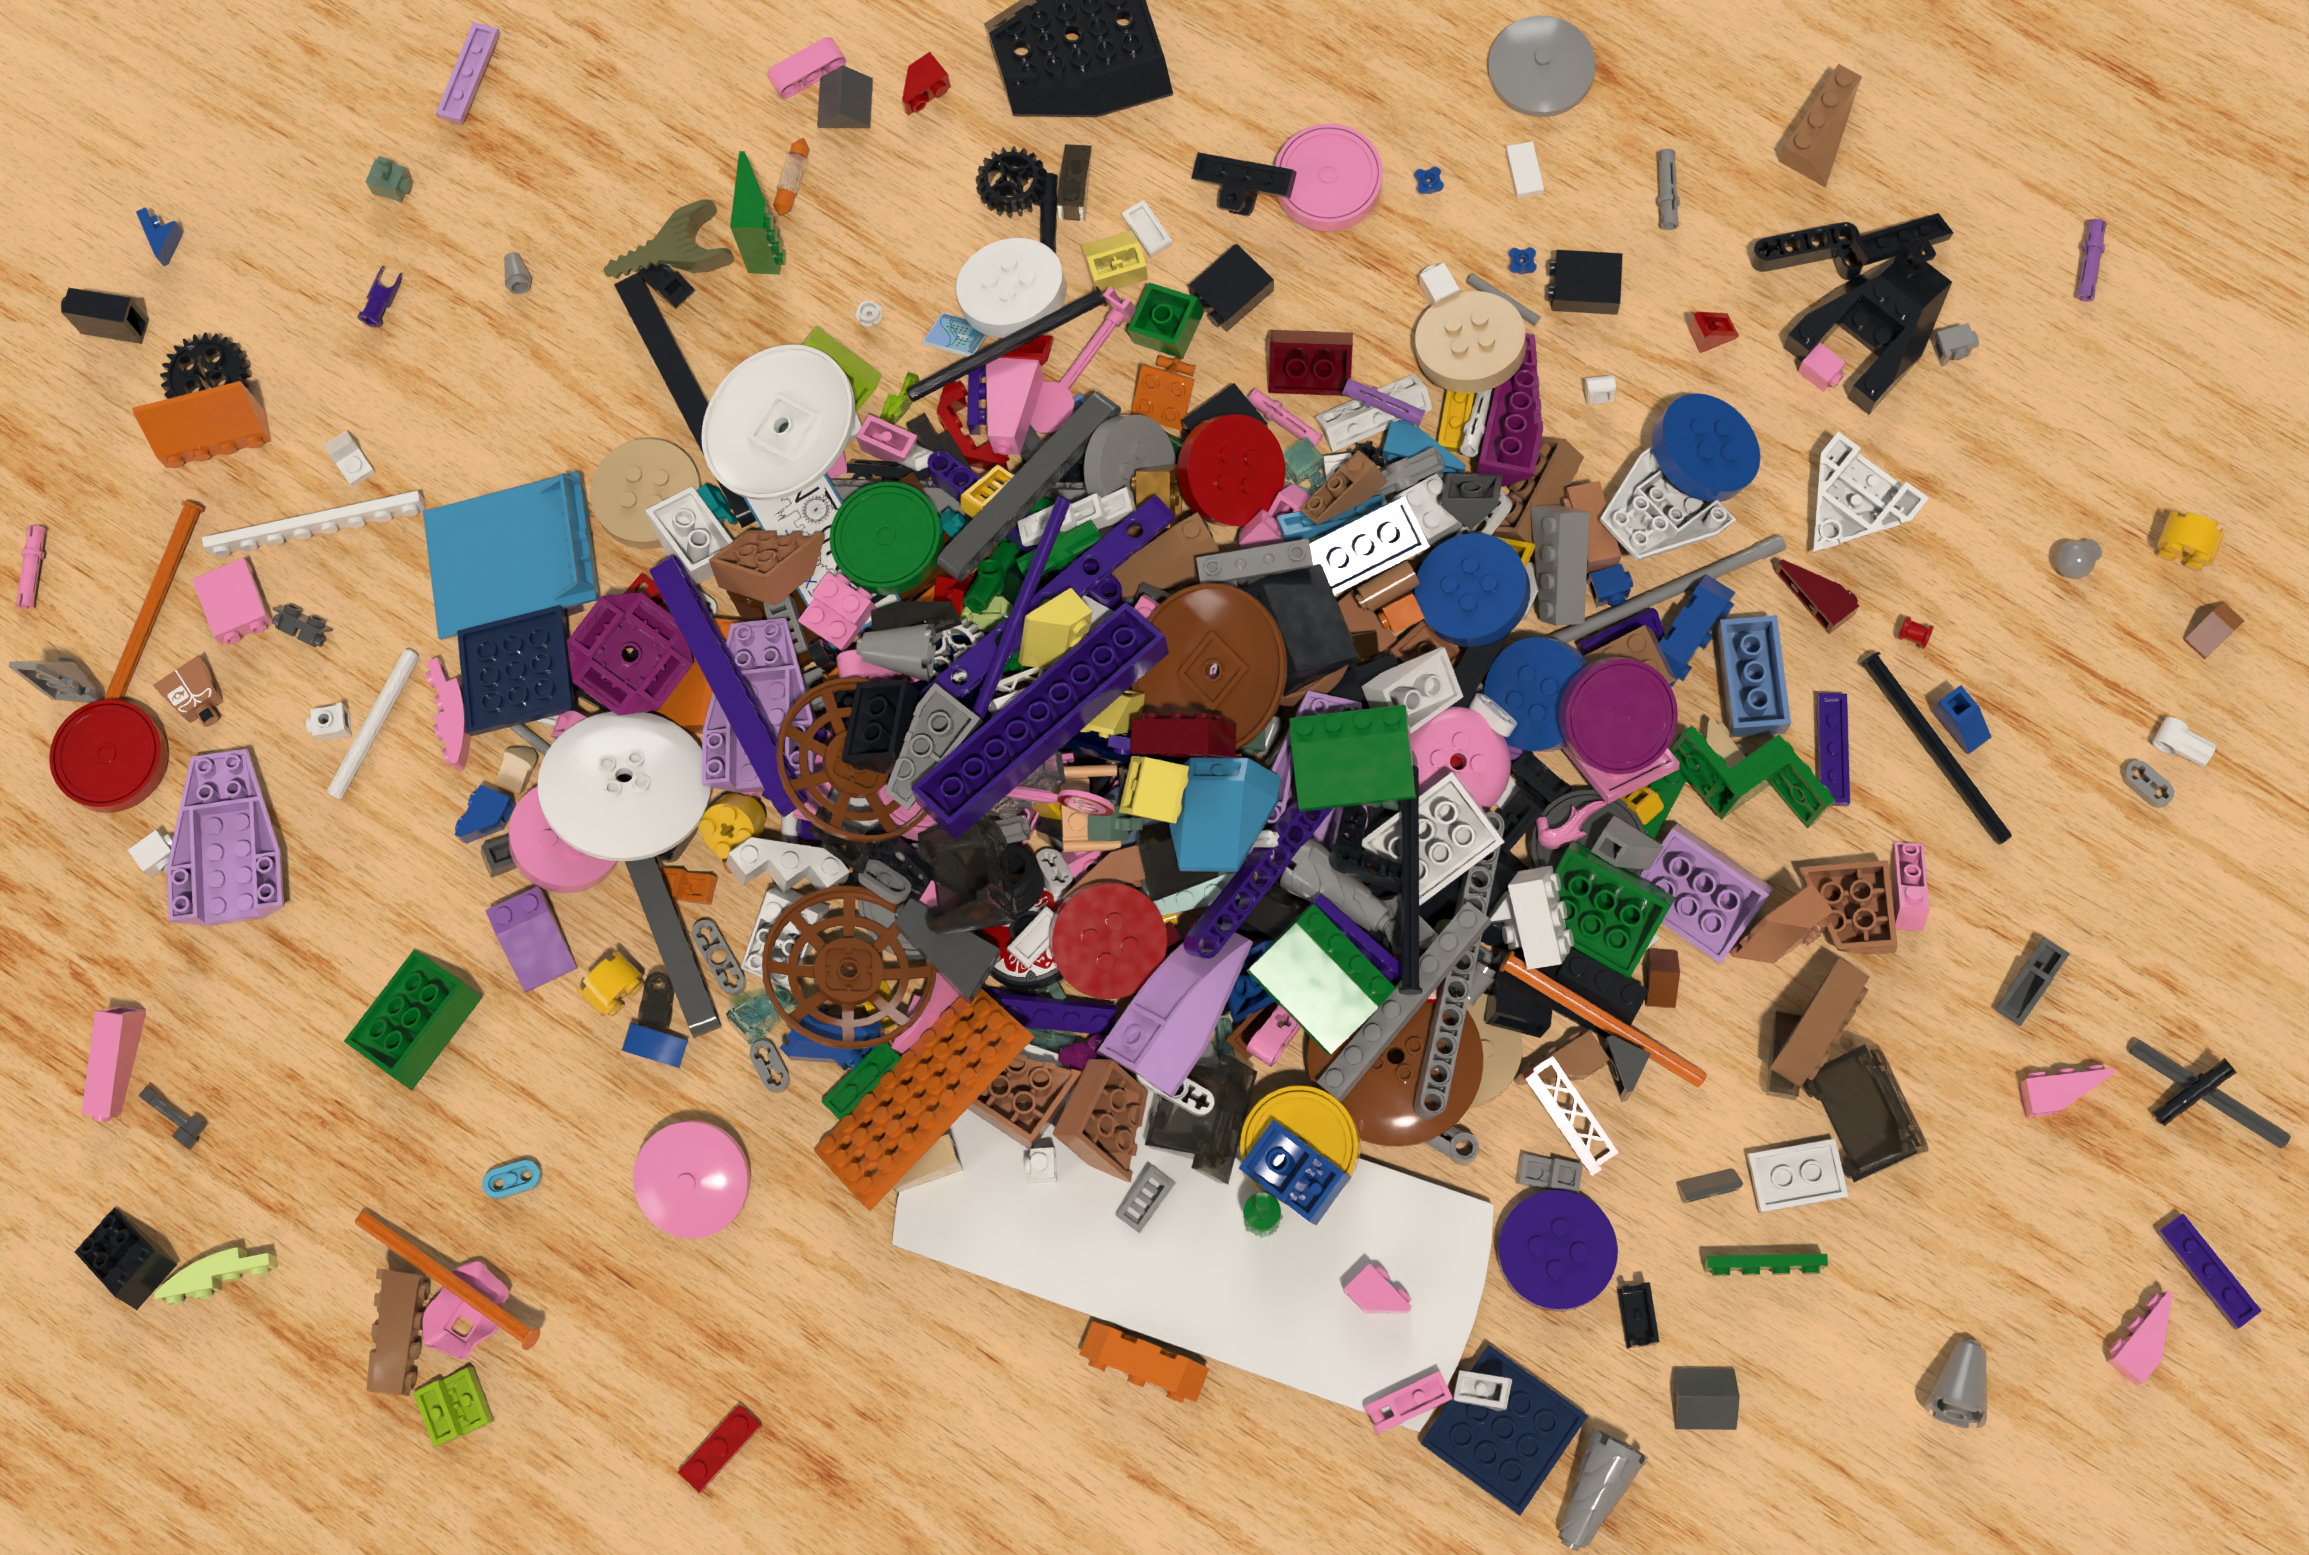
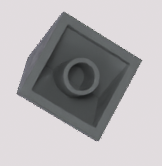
M844 65L820 77L817 127L871 128L873 78Z
M1446 474L1441 500L1442 506L1472 530L1498 506L1503 475Z
M1612 1035L1606 1038L1602 1048L1610 1059L1607 1065L1621 1102L1628 1100L1633 1092L1650 1053Z
M1674 1368L1675 1429L1737 1430L1740 1395L1735 1369Z

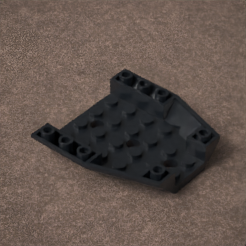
M1019 0L984 23L991 48L994 50L1004 81L1006 95L1013 116L1100 117L1173 95L1165 57L1146 0ZM1120 17H1128L1131 19V22L1123 26L1119 25L1117 20ZM1071 31H1076L1080 34V37L1076 40H1069L1066 38V35ZM1020 46L1029 48L1028 53L1025 55H1018L1015 53V50Z

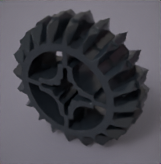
M1013 146L1011 152H1007L1002 147L1001 154L999 155L993 151L991 154L992 159L984 158V166H979L978 168L979 175L976 177V184L978 186L976 189L977 193L981 195V202L987 204L990 211L997 209L999 216L1006 211L1010 219L1013 212H1018L1020 217H1022L1023 210L1025 209L1032 213V204L1040 206L1039 197L1045 190L1041 186L1046 184L1047 170L1043 168V162L1041 159L1037 160L1034 152L1028 155L1025 148L1017 152L1016 147ZM1000 172L1001 177L996 180V184L991 186L993 178ZM1033 178L1030 188L1024 192L1023 187L1028 184V180Z

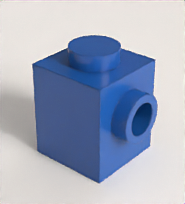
M1622 564L1589 574L1587 581L1596 608L1610 604V606L1622 604L1629 597L1631 587H1633L1629 571H1624Z

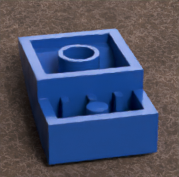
M1274 1120L1239 1167L1242 1172L1314 1225L1319 1223L1351 1178V1176Z

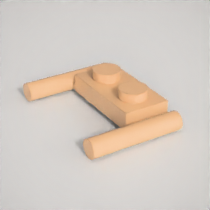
M1117 765L1059 766L1060 791L1079 790L1090 793L1088 777L1117 776ZM1061 804L1063 852L1112 851L1121 849V840H1089L1088 814L1071 810Z

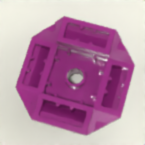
M643 593L601 596L567 640L572 682L618 716L659 710L693 666L691 649L674 617ZM627 648H632L637 652L638 658L633 662H627L622 658L621 653Z

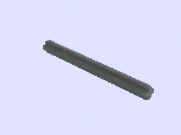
M2139 1039L2130 1047L2129 1053L2183 1088H2186L2198 1078L2191 1071ZM2215 1088L2217 1091L2213 1094L2209 1093L2201 1098L2278 1148L2285 1147L2291 1138L2289 1133L2218 1088Z

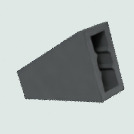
M910 898L907 904L902 903L895 913L894 919H896L897 930L960 997L971 1005L1001 957L1000 949Z

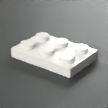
M1836 1139L1747 1155L1759 1213L1849 1197Z

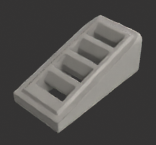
M788 595L781 603L775 606L764 602L763 605L767 619L790 617L791 620L788 621L789 628H794V632H791L792 640L798 639V643L794 644L796 655L808 651L803 626L798 622L800 615L796 600Z
M1151 1166L1116 1216L1140 1233L1176 1183L1157 1168ZM1151 1178L1164 1186L1163 1190H1159L1149 1180ZM1143 1188L1157 1196L1156 1200L1154 1201L1142 1192ZM1136 1198H1139L1145 1204L1150 1206L1149 1210H1145L1134 1200ZM1129 1207L1143 1216L1141 1221L1127 1212Z

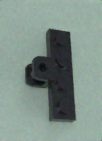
M1198 152L1191 179L1222 186L1219 198L1220 207L1228 209L1232 214L1250 216L1254 210L1258 193L1291 198L1297 172L1293 169Z
M1936 213L1854 238L1850 247L1864 266L1896 256L1893 262L1906 277L1914 278L1925 274L1927 271L1925 262L1935 258L1936 252L1932 245L1950 240L1954 232L1941 215ZM1908 264L1914 265L1916 269H1911Z

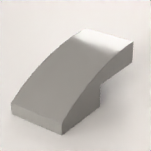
M1521 1154L1516 1184L1579 1193L1583 1164L1557 1158L1547 1159Z

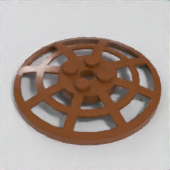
M840 678L824 682L810 689L788 711L780 726L776 741V762L779 777L784 790L794 806L805 818L827 833L849 841L864 843L881 842L896 838L918 825L927 816V813L921 808L911 820L897 828L889 814L893 813L901 805L894 800L888 806L883 807L876 794L884 785H888L891 773L881 774L867 769L857 770L852 765L842 761L847 731L841 718L850 717L852 707L838 709L833 692L855 690L857 683L878 681L863 678ZM822 696L827 713L815 720L805 734L791 726L793 719L802 708L814 699ZM830 722L836 737L828 746L812 739L821 727ZM786 736L800 744L799 767L802 778L790 781L787 778L783 760ZM808 750L823 757L822 772L810 775L807 763ZM829 782L834 789L840 792L836 805L827 800L818 791L816 786ZM808 789L819 804L833 813L830 824L821 821L810 812L799 800L795 791ZM851 797L866 798L872 812L859 813L846 809ZM844 818L857 821L878 819L886 833L859 835L840 829Z
M834 886L817 890L791 904L777 918L769 931L764 945L761 965L767 996L775 1011L785 1023L800 1035L816 1043L841 1049H863L881 1045L897 1038L911 1028L922 1016L930 1002L937 973L927 961L926 966L909 968L905 951L896 939L900 932L897 930L895 922L886 929L872 920L855 916V899L880 905L894 914L901 905L890 903L870 889L857 886ZM834 899H844L843 916L824 919L811 927L799 914L818 903ZM791 921L801 933V936L792 947L788 963L771 961L776 940L784 927ZM843 926V937L828 944L817 935L828 928ZM854 926L870 930L880 937L872 945H869L862 940L854 938ZM808 942L818 952L814 966L797 965L800 952ZM888 945L897 957L899 968H883V962L879 954ZM845 966H850L855 969L857 974L849 978L843 976L840 970ZM771 973L788 975L791 992L800 1004L798 1008L789 1014L782 1008L775 995L771 982ZM797 977L814 978L815 985L819 991L807 1000L799 988ZM926 978V987L922 999L914 1013L908 1018L896 1009L905 995L909 979ZM900 980L897 992L889 1003L877 993L882 981ZM826 1000L842 1005V1019L827 1016L816 1008ZM869 1001L879 1010L878 1013L872 1016L854 1020V1006ZM810 1014L813 1018L825 1024L842 1028V1041L816 1035L800 1026L797 1022ZM885 1017L899 1025L894 1031L882 1037L854 1042V1028L872 1025L883 1020Z

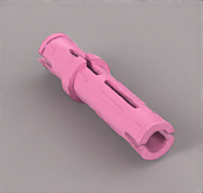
M1257 388L1250 394L1248 400L1256 409L1266 415L1265 418L1268 421H1275L1312 449H1315L1320 443L1323 435L1284 409L1281 402L1278 400L1276 402Z
M30 525L27 527L25 548L21 552L23 565L16 606L23 609H34L41 560L44 559V552L42 550L46 529L40 526Z

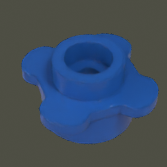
M1434 166L1429 170L1418 169L1415 172L1419 193L1433 194L1443 189L1444 183L1440 180V168Z
M1529 247L1526 250L1512 248L1510 250L1509 256L1512 258L1511 272L1527 274L1533 273L1536 270L1537 265L1534 263L1536 251L1534 248Z

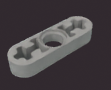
M709 920L698 921L692 928V937L720 988L730 996L741 994L746 988V978L720 931ZM701 929L713 930L709 935L715 943L714 945L709 946L705 938H699L702 935ZM718 950H722L727 954V959L722 965H714L711 961L713 953ZM729 969L734 978H740L736 981V988H732L730 985L726 986L729 980L723 971Z

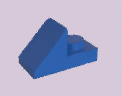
M146 207L136 211L154 255L163 266L168 265L180 242L183 230L176 221L162 225L157 214L152 216Z

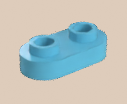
M529 1160L512 1163L489 1171L483 1178V1190L494 1199H504L536 1188L541 1182L542 1172L537 1164ZM531 1171V1179L529 1181H524L523 1175L526 1172ZM503 1180V1188L496 1190V1182Z

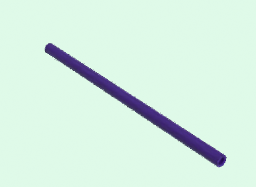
M1058 496L972 709V712L982 721H984L1071 504V501L1064 497Z

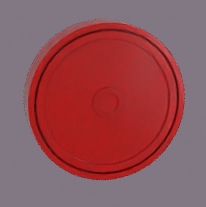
M1233 414L1207 419L1191 431L1181 448L1177 472L1181 493L1194 513L1198 512L1201 519L1213 525L1235 527L1246 526L1262 509L1268 513L1278 493L1283 490L1286 467L1282 448L1272 431L1255 418Z
M109 699L84 705L64 720L53 738L49 762L55 783L67 797L86 809L102 813H114L136 806L156 789L165 773L168 749L161 728L148 714L131 703Z
M1100 881L1087 884L1075 890L1061 903L1051 922L1049 949L1058 972L1076 990L1094 998L1118 999L1139 991L1163 963L1167 949V931L1158 908L1142 892L1124 883Z

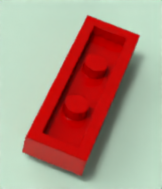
M739 1405L684 1464L678 1473L698 1493H701L762 1425L745 1408Z

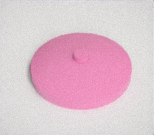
M681 1121L656 1132L644 1144L635 1162L633 1187L641 1210L660 1230L681 1238H702L719 1232L739 1215L749 1194L750 1171L743 1150L726 1131L716 1125L703 1121Z

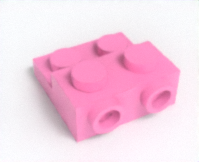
M827 572L811 594L814 599L798 619V622L841 652H845L877 607L871 601L873 596L861 587L854 590L849 586L851 582L842 574L837 572L833 576Z

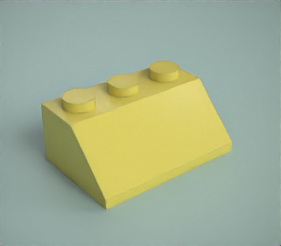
M1069 588L1025 616L1018 659L1022 666L1049 669L1088 635L1092 610L1072 588Z

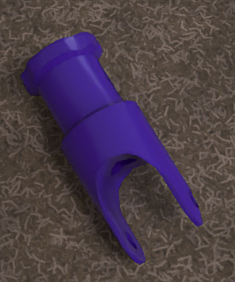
M384 266L380 268L366 297L368 301L363 312H359L357 316L364 324L374 328L381 326L382 322L380 319L385 308H389L402 279V273H400L395 284L390 288L380 286L378 283L383 274Z

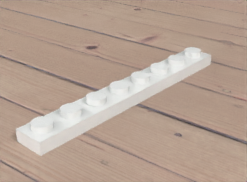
M413 491L202 537L203 547L211 556L226 557L235 551H253L263 545L277 546L291 539L305 540L314 534H332L337 532L338 529L346 527L360 528L365 523L374 521L387 522L393 517L402 515L406 517L415 516L420 511L427 509L425 499L419 491Z

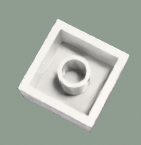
M1437 474L1432 475L1393 498L1394 500L1400 496L1406 497L1430 546L1417 553L1418 556L1456 535L1464 525L1442 506L1441 500L1445 484Z

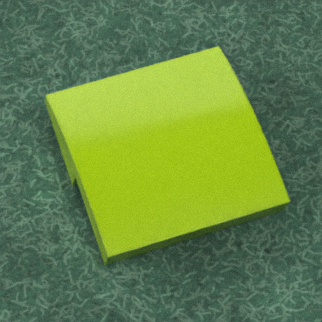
M467 1367L444 1380H437L413 1392L433 1448L456 1440L494 1422L473 1367Z

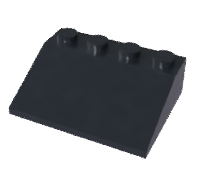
M1321 564L1260 578L1241 588V590L1255 597L1266 607L1281 631L1287 655V678L1283 693L1284 697L1360 659Z

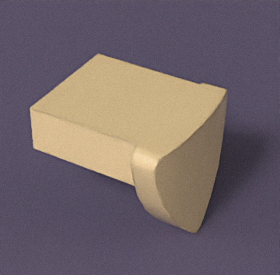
M526 747L504 750L502 755L504 759L496 782L520 794L525 791L531 772L535 767L537 761L536 752L533 748Z

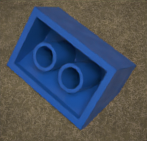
M1274 941L1262 942L1249 951L1228 998L1233 1023H1238L1275 1002L1266 990L1247 972L1248 968Z

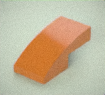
M660 867L672 899L699 904H712L717 877L711 874L690 873L683 869Z

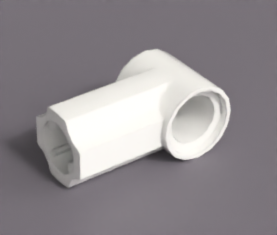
M2166 717L2152 742L2153 746L2158 750L2170 755L2178 754L2202 768L2206 766L2216 748V744L2189 731L2188 725L2173 717Z

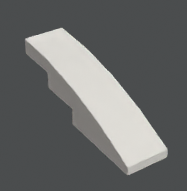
M1125 487L1103 498L1095 493L1070 504L1059 532L1066 533L1090 519L1094 522L1097 529L1126 519L1136 511L1131 491ZM1054 505L1017 521L1021 541L1025 547L1039 544Z

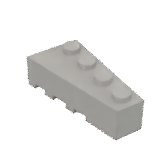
M1562 505L1530 506L1535 545L1540 620L1555 626L1584 624L1589 512Z

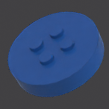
M1706 394L1684 395L1672 402L1655 421L1651 439L1656 461L1665 476L1677 488L1689 496L1707 502H1714L1716 500L1719 502L1726 501L1738 495L1757 475L1761 456L1756 435L1747 420L1725 401Z
M1470 533L1446 540L1432 550L1423 561L1417 573L1420 585L1415 587V599L1425 617L1424 621L1439 638L1457 646H1483L1501 639L1518 625L1529 604L1531 593L1530 580L1521 558L1505 541L1488 534Z
M1530 637L1511 644L1497 656L1488 672L1484 695L1496 702L1517 722V726L1509 737L1504 736L1508 744L1521 750L1550 752L1567 746L1560 727L1561 701L1571 680L1578 672L1589 665L1576 648L1557 639Z

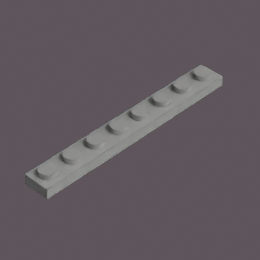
M1467 901L1419 959V987L1423 989V993L1417 995L1400 994L1399 988H1402L1401 980L1392 994L1375 1011L1319 1078L1317 1083L1338 1101L1342 1102L1492 922L1490 918Z

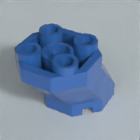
M822 1007L817 1009L827 1016L842 1019V1015H830ZM810 1014L798 1023L816 1035L842 1041V1028L825 1024L813 1018ZM854 1016V1020L866 1018V1017ZM880 1022L854 1028V1042L882 1037L885 1029ZM794 1029L786 1037L790 1041L789 1045L786 1046L783 1043L780 1047L791 1060L836 1063L844 1071L848 1068L854 1070L864 1060V1056L871 1049L874 1050L876 1046L863 1049L833 1048L816 1043L800 1035Z

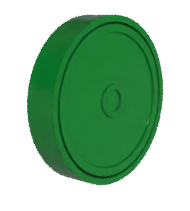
M879 482L868 485L853 493L838 509L830 529V549L839 569L853 585L877 595L899 594L921 584L936 568L937 559L944 549L945 534L942 521L931 501L916 488L899 482Z

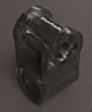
M662 972L649 974L644 982L643 996L638 1012V1024L640 1026L663 1029L670 1027L675 991L669 976ZM665 983V988H660L659 991L655 989V984Z

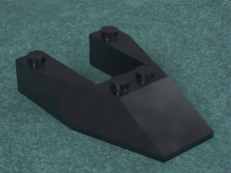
M1895 256L1836 288L1788 334L1783 348L1802 362L1819 343L1824 344L1840 326L1879 357L1853 385L1848 396L1850 401L1870 415L1922 357L1952 284L1950 279L1928 262H1925L1927 266L1925 274L1908 278L1893 262L1896 258ZM1908 264L1911 269H1916L1914 265Z

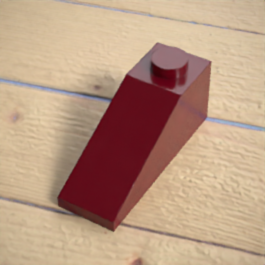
M1784 559L1778 562L1774 572L1828 634L1832 633L1856 614L1859 608L1858 600L1850 590H1845L1842 585Z

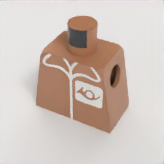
M196 656L153 685L189 723L199 718L203 726L208 727L218 721L219 717L213 708L221 704L223 699L210 667L199 656Z

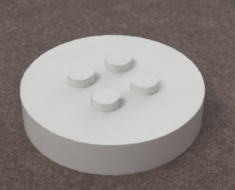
M1026 238L1003 239L978 250L963 265L956 282L957 299L967 322L980 333L997 338H1005L1059 310L1063 305L1067 290L1066 279L1056 254L1043 243Z

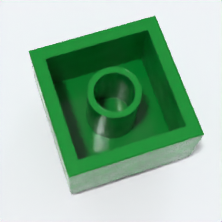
M1149 282L1127 331L1135 344L1183 359L1204 314V309L1198 297Z

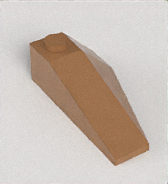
M1197 512L1174 525L1136 552L1110 575L1121 583L1123 599L1136 597L1142 582L1159 589L1178 588L1180 585L1200 583L1196 558L1220 554L1221 552Z

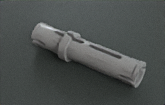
M1663 149L1658 152L1660 178L1658 206L1661 208V228L1665 230H1673L1679 227L1677 209L1680 205V197L1677 195L1676 154L1673 149Z

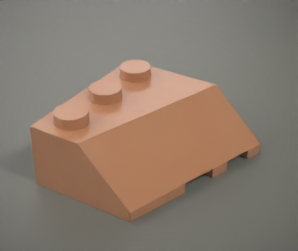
M747 530L710 558L709 563L719 588L775 606L814 575L825 536L823 532H814L811 537L803 536L802 532L792 531L790 535L779 536L777 531Z
M1888 860L1800 867L1807 885L1813 884L1834 911L1828 919L1830 924L1827 926V929L1838 951L1864 955L1896 953L1898 944Z
M1810 884L1765 916L1751 930L1752 932L1739 942L1740 944L1729 953L1732 957L1774 964L1803 942L1808 946L1818 939L1825 930V927L1830 924L1828 919L1834 911L1813 884Z
M1018 1054L967 1109L1030 1150L1036 1146L1064 1106L1082 1071L1068 1070L1057 1067L1053 1063L1039 1062Z
M1089 1059L1052 1134L1089 1166L1123 1181L1131 1182L1133 1172L1129 1171L1131 1157L1136 1156L1138 1145L1134 1144L1137 1128L1142 1126L1148 1091L1115 1061Z

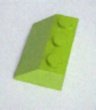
M817 326L812 329L800 344L822 351L842 368L852 386L856 412L876 390L882 374Z

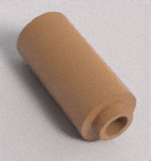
M1405 560L1358 587L1359 594L1355 598L1363 611L1368 608L1370 612H1373L1419 586L1420 582L1408 561Z

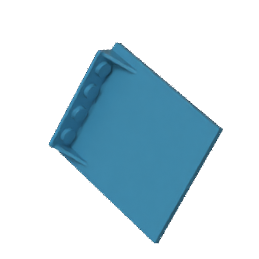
M561 473L557 477L423 511L437 631L440 640L457 636L458 630L558 605L566 609L600 599L589 520L590 512H588L586 493L580 473Z

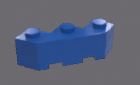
M1708 575L1698 584L1692 593V597L1672 623L1668 633L1659 642L1676 678V681L1669 684L1671 687L1679 679L1685 680L1692 669L1688 664L1693 655L1700 647L1705 650L1714 636L1709 633L1721 616L1726 618L1734 606L1731 599L1736 592Z

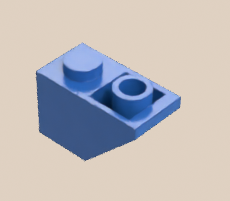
M1962 685L1939 700L1933 708L1932 712L1968 755L1991 739V734L1980 707Z
M480 785L477 791L470 795L468 800L469 807L465 815L458 819L454 835L461 842L467 844L504 830L516 807V803L510 797Z

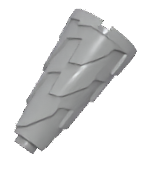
M1316 839L1308 840L1291 859L1294 862L1292 868L1286 867L1280 881V886L1309 902L1322 894L1354 923L1369 931L1377 932L1380 930L1383 932L1392 919L1389 916L1388 906L1371 893L1372 891L1360 880L1334 870L1329 863L1330 852Z
M1593 1429L1589 1436V1444L1572 1490L1570 1504L1559 1529L1561 1530L1560 1536L1563 1537L1561 1543L1575 1551H1578L1579 1547L1585 1548L1586 1545H1590L1601 1524L1613 1511L1617 1502L1623 1497L1640 1468L1645 1466L1648 1459L1640 1451L1636 1453L1632 1450L1633 1447L1596 1429Z

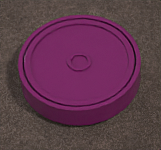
M1608 657L1587 665L1575 675L1564 692L1559 718L1563 738L1569 749L1578 759L1606 773L1629 774L1650 766L1666 751L1676 731L1678 710L1671 686L1656 669L1634 659Z

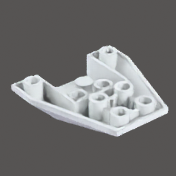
M1651 446L1639 456L1599 521L1639 561L1713 538L1733 524L1736 519L1718 500L1707 507L1701 500L1691 497L1677 488L1659 467Z

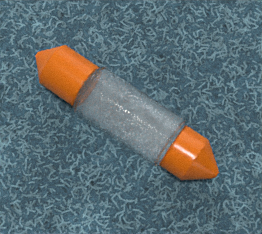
M800 138L792 143L790 151L786 156L773 207L780 216L791 211L795 196H797L810 150L805 138Z

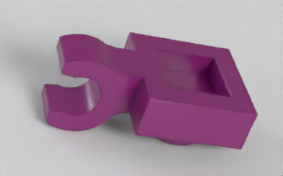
M1096 1033L1086 1045L1077 1041L1060 1051L1058 1061L1070 1069L1083 1072L1089 1059H1100V1055L1096 1052L1106 1037Z

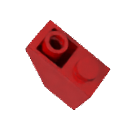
M928 52L908 66L902 96V103L907 116L913 112L921 111L929 101L935 97L943 96L948 88L951 87L948 73L931 52Z

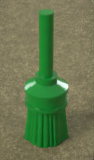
M1264 1192L1256 1193L1250 1196L1244 1205L1243 1218L1245 1219L1244 1225L1247 1226L1246 1231H1251L1256 1236L1260 1235L1261 1238L1268 1237L1277 1231L1276 1229L1279 1228L1280 1220L1283 1216L1281 1215L1280 1204L1274 1196Z

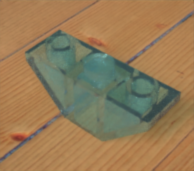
M781 986L774 987L775 995L787 1014L791 1013L799 1004ZM766 992L728 1010L726 1013L730 1026L749 1045L767 1036L783 1021L775 1011Z

